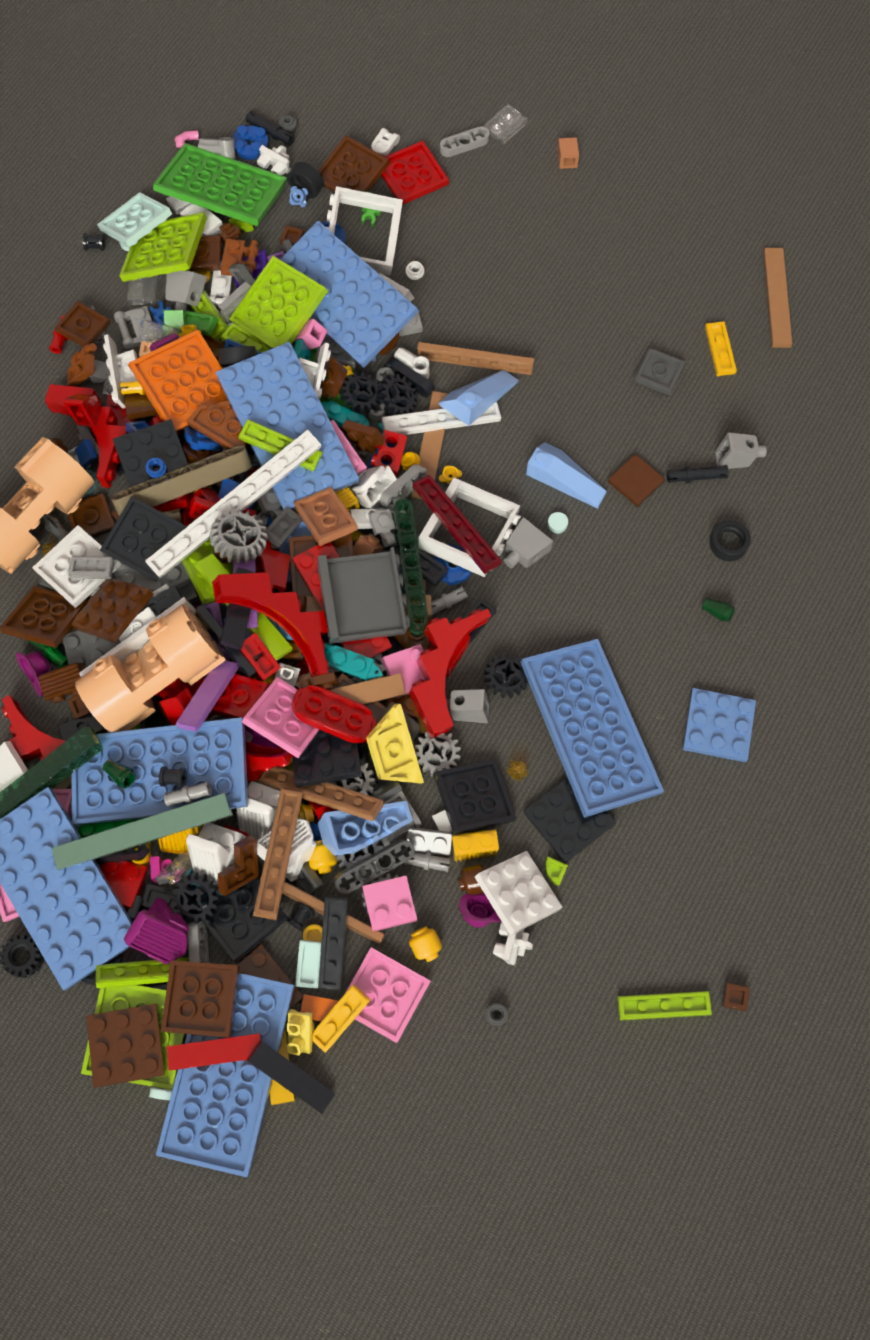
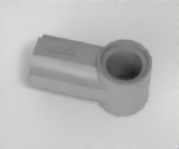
M234 138L199 139V148L231 159L236 158Z

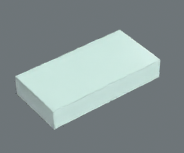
M300 940L295 987L318 989L322 942Z

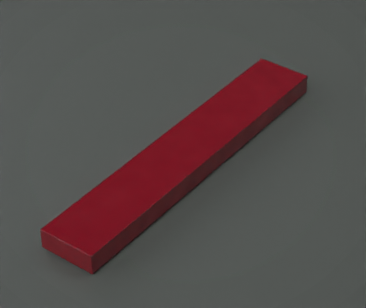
M430 474L413 483L412 488L484 574L501 565L502 560Z

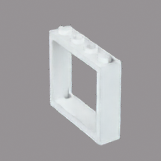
M336 186L335 195L331 194L329 205H333L332 210H328L327 222H330V225L326 228L334 234L339 203L393 213L385 262L360 257L378 274L380 272L383 275L390 276L403 200Z
M453 478L445 492L453 503L458 497L508 519L492 547L494 552L501 556L505 547L504 541L509 539L513 532V525L517 526L521 518L518 515L520 505ZM433 513L419 536L418 548L485 577L486 574L481 571L467 553L433 539L442 523Z

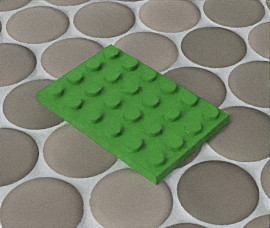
M185 143L155 181L153 191L258 226L287 184V177Z

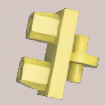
M290 1009L288 1012L287 1053L299 1056L301 1053L310 1054L312 1052V1031H314L312 1013H300L293 1009Z

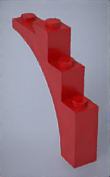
M53 384L49 385L44 400L51 412L70 417L72 416L63 401L72 395L86 393L96 395L101 404L100 397L93 388ZM111 407L101 408L96 427L87 426L97 439L99 466L96 477L104 488H111L112 481L116 478L118 463L121 462L113 438L128 434L125 430L126 426H117L118 420Z
M195 496L189 517L198 519L216 503ZM248 508L242 512L245 514L249 510L250 516L256 514V511ZM251 540L250 543H246V546L250 545L255 540ZM267 540L266 548L262 554L256 556L255 570L256 573L268 572L269 578L273 583L272 593H282L286 589L290 555L272 550L271 542Z
M268 572L220 574L213 580L212 585L216 603L245 606L266 615L278 623L295 641L308 664L311 678L328 674L329 664L324 654L325 643L321 639L328 632L324 611L300 612L301 602L297 597V592L272 593L273 583L269 578Z
M488 608L483 611L477 609L471 612L469 617L464 619L458 617L452 620L450 624L446 617L441 620L435 618L428 622L424 631L433 648V651L429 648L421 652L417 660V664L426 681L422 679L412 684L413 687L409 695L431 739L450 731L454 726L447 708L445 696V677L449 660L456 647L467 635L489 621L491 614Z
M187 687L170 692L160 701L171 725H177V720L193 698ZM246 742L247 781L249 783L251 781L256 782L264 771H268L275 766L280 768L287 766L291 763L294 755L281 747L263 746Z
M10 695L2 698L4 703L2 710L4 715L10 719L11 725H9V728L14 736L8 741H11L23 763L40 756L42 765L53 772L70 764L72 767L71 742L53 738L39 731L24 715L16 699Z

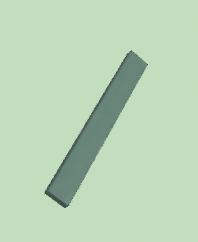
M219 794L53 847L52 852L57 870H62L232 816L227 794Z

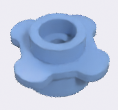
M293 186L290 193V204L305 207L307 205L306 196L308 195V190L306 188L298 189L296 186Z

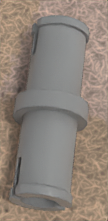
M461 586L448 594H442L440 598L432 601V616L446 608L450 609L452 605L467 599L468 596L464 592V588Z
M207 781L191 787L186 785L180 790L169 793L166 792L164 793L165 804L168 807L184 802L189 804L195 799L211 796V785Z
M415 852L412 857L414 860L410 859L405 862V865L424 867V870L435 869L449 872L450 866L441 865V863L450 864L451 858L433 856L429 852L426 854Z

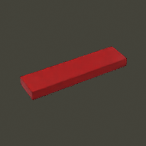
M261 1034L167 1046L168 1071L245 1061L258 1042L262 1041Z

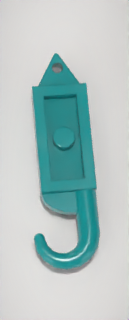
M330 400L329 402H321L329 420H334L338 427L344 429L342 426L346 420L369 426L365 416ZM378 423V426L381 427L384 432L382 423Z
M324 642V654L329 667L366 681L370 678L384 676L376 666L374 659Z

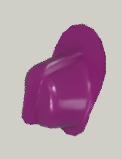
M39 651L24 655L17 652L16 659L19 666L29 678L38 696L41 697L42 691L38 676L50 672L48 660Z
M485 893L476 895L465 894L460 898V912L463 914V919L471 926L483 928L489 925L490 922L501 921Z

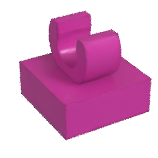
M159 856L150 857L151 880L155 884L164 883V877L172 878L174 876L173 872H165L166 866L173 865L172 860L166 859L163 861Z

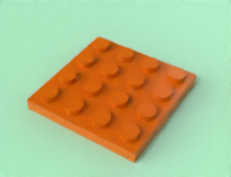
M199 330L193 331L128 364L161 420L164 422L171 419L176 432L189 426L187 421L198 406L206 404L210 406L219 404V402L229 401L216 376V372L221 370L222 367Z

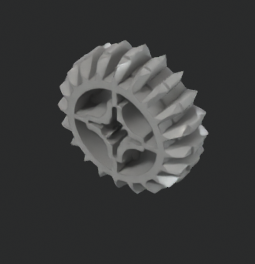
M231 509L229 515L223 512L221 517L217 516L215 522L211 525L209 537L211 539V546L214 547L215 553H220L221 559L228 557V562L233 559L236 560L238 565L240 560H243L246 564L249 559L254 561L256 556L262 554L267 544V529L263 526L262 520H257L256 514L250 516L249 510L244 514L240 509L237 513H234ZM251 540H255L253 543L246 546V543H250Z

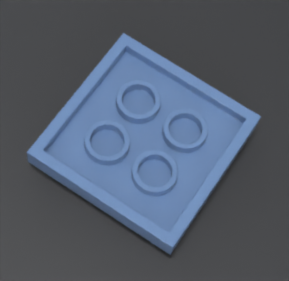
M693 688L691 690L682 750L747 762L756 700Z

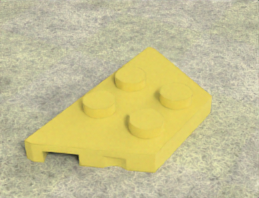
M394 704L366 737L377 777L381 780L424 783L401 704Z

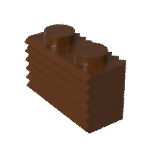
M76 662L39 675L38 679L44 700L53 701L55 704L65 701V697L72 695V697L80 696L75 682L81 678L79 673L85 669L84 663Z

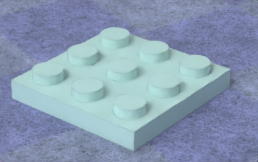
M139 192L97 225L100 231L130 247L135 245L143 236L151 233L157 225L165 222L172 215L169 207Z

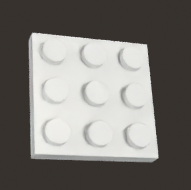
M77 525L32 568L76 608L106 579L70 578L68 573L71 556H110L101 552L102 546ZM114 559L113 572L121 566L120 562Z
M527 851L484 870L475 876V879L510 936L563 908Z

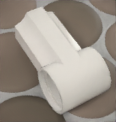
M399 348L395 352V358L427 380L429 379L430 368L426 357H417L405 348Z

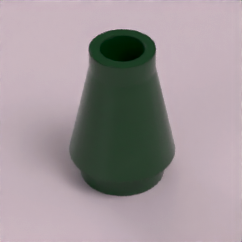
M706 598L702 606L703 610H706L721 622H729L735 611V607L731 606V603Z
M111 759L103 764V771L109 775L118 787L128 788L134 783L136 774L132 768L116 763Z

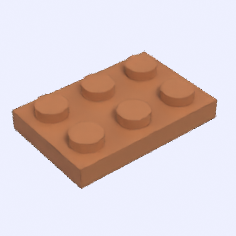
M331 487L293 502L296 511L319 546L358 530L356 522Z

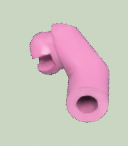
M185 131L177 135L174 140L176 147L182 148L185 141L199 140V131Z

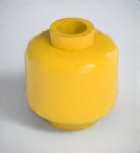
M322 840L316 841V847L308 861L310 868L318 871L319 874L329 873L332 871L331 867L335 866L338 860L325 847Z
M425 926L411 934L412 938L409 940V945L418 960L426 959L427 962H430L439 957L438 952L442 949V943L433 928L428 929Z

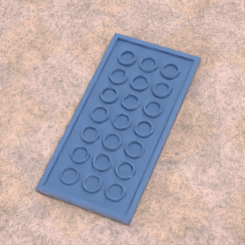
M319 221L280 259L328 290V293L310 319H314L327 330L326 334L363 368L419 312L416 306Z
M290 342L216 372V376L242 429L247 419L294 440L306 430H309L321 444L319 451L323 452V455L314 472L298 466L272 487L282 510L286 507L295 510L293 502L331 487L336 492L359 482V477ZM251 445L261 467L276 456Z
M598 639L521 660L520 663L584 818L660 795L664 792Z
M243 718L203 722L198 732L181 729L177 725L71 737L73 825L147 818L188 805V803L184 802L171 807L166 806L164 793L182 788H179L178 785L160 786L159 772L163 766L179 770L181 767L186 768V785L190 787L207 781L210 783L212 795L195 799L192 803L226 793L231 809L248 807L245 724L242 723ZM111 759L116 763L132 768L136 774L134 783L128 788L118 787L109 775L103 771V764Z
M47 787L0 819V884L61 988L65 991L93 973L97 965L106 964L130 947L126 945L124 936L133 922L95 859L57 870L52 848L81 839V836L53 790Z
M239 973L231 1037L260 1033L262 1041L279 1053L295 986ZM187 1034L185 1044L226 1037ZM247 1060L178 1070L155 1156L248 1178L273 1079Z

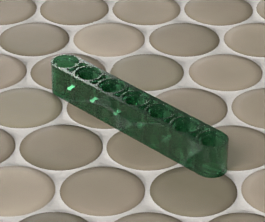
M399 499L394 506L393 521L400 560V574H402L403 578L402 589L403 594L406 596L405 612L409 615L410 620L408 630L415 635H419L427 627L428 611L413 505L409 500ZM417 601L419 602V604H413L411 602ZM414 620H420L422 623H416Z
M86 727L78 731L0 792V819L47 787L53 789L102 751L103 746L94 728Z

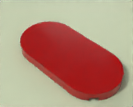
M308 685V687L298 689L292 699V710L300 721L348 742L362 743L367 741L366 737L377 725L376 719L373 718L372 712L368 707L317 685Z

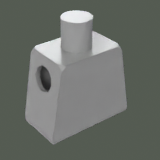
M176 271L167 274L166 300L176 303L174 310H184L185 312L187 305L197 307L207 276L190 271Z
M727 433L714 453L717 467L727 465L728 469L749 467L757 457H765L767 450L765 445H758L755 435Z
M523 517L506 542L505 551L509 555L504 559V563L508 567L513 568L519 562L528 568L552 550L553 540Z
M485 689L451 691V699H446L453 720L488 723L490 702Z

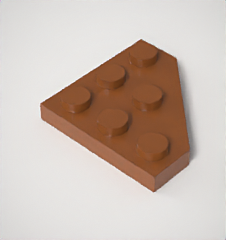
M229 401L219 402V404L207 406V404L200 405L187 421L189 426L226 449L241 445L246 447L248 444L239 439L242 427Z

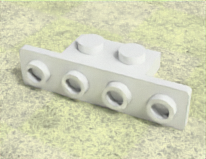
M107 334L104 335L105 343H103V347L108 356L106 364L111 374L109 375V381L113 387L111 395L113 401L124 409L126 408L125 397L120 389L127 388L120 387V382L137 381L128 366L129 362L137 359V353L134 350H130L118 355L115 342Z
M326 342L320 348L317 363L299 358L319 399L322 394L320 384L326 376L325 362H328L331 350H328L329 343Z

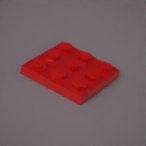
M424 141L385 156L389 159L390 164L381 177L394 197L403 200L402 205L449 185L448 177Z

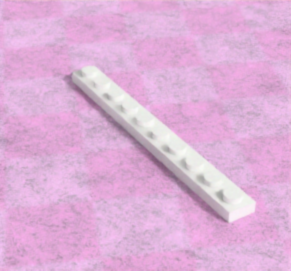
M306 430L145 561L159 578L163 577L210 538L211 525L215 522L217 516L221 517L223 512L229 515L231 509L234 513H237L239 509L243 512L321 448V444L309 430Z

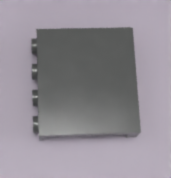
M391 547L389 552L331 559H327L326 555L317 557V569L323 608L328 625L329 644L403 635L406 633L407 627H410L409 615H405L404 611L406 596L401 593L403 578L402 574H398L397 567L400 566L399 555L395 554L394 547Z

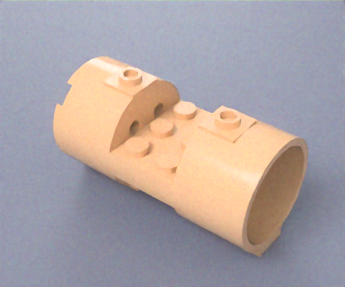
M44 437L15 466L26 483L3 508H0V567L9 574H12L24 560L34 557L38 552L37 548L40 544L29 530L35 529L40 524V518L44 514L50 513L54 506L66 514L73 513L79 507L82 496L95 483L81 465L65 451Z
M181 604L165 617L162 616L159 619H155L148 625L146 632L150 641L140 651L130 654L124 662L114 655H108L106 658L99 659L92 667V670L75 682V686L86 707L103 727L111 733L129 731L156 711L151 697L177 678L192 685L226 661L215 640L211 642L212 638L199 618L188 606L185 607L184 604Z

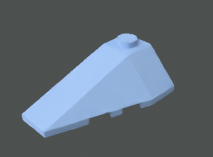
M501 370L451 391L439 402V405L469 426L518 383V379L505 370Z
M545 442L536 448L528 462L526 475L597 509L607 492L566 453Z
M407 801L384 804L374 821L342 811L326 812L318 822V827L323 844L334 856L356 853L412 823L413 820Z

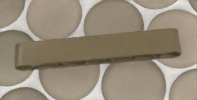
M236 446L168 472L160 478H153L119 491L111 496V500L118 516H120L131 496L154 507L245 472L252 467V463L245 446Z

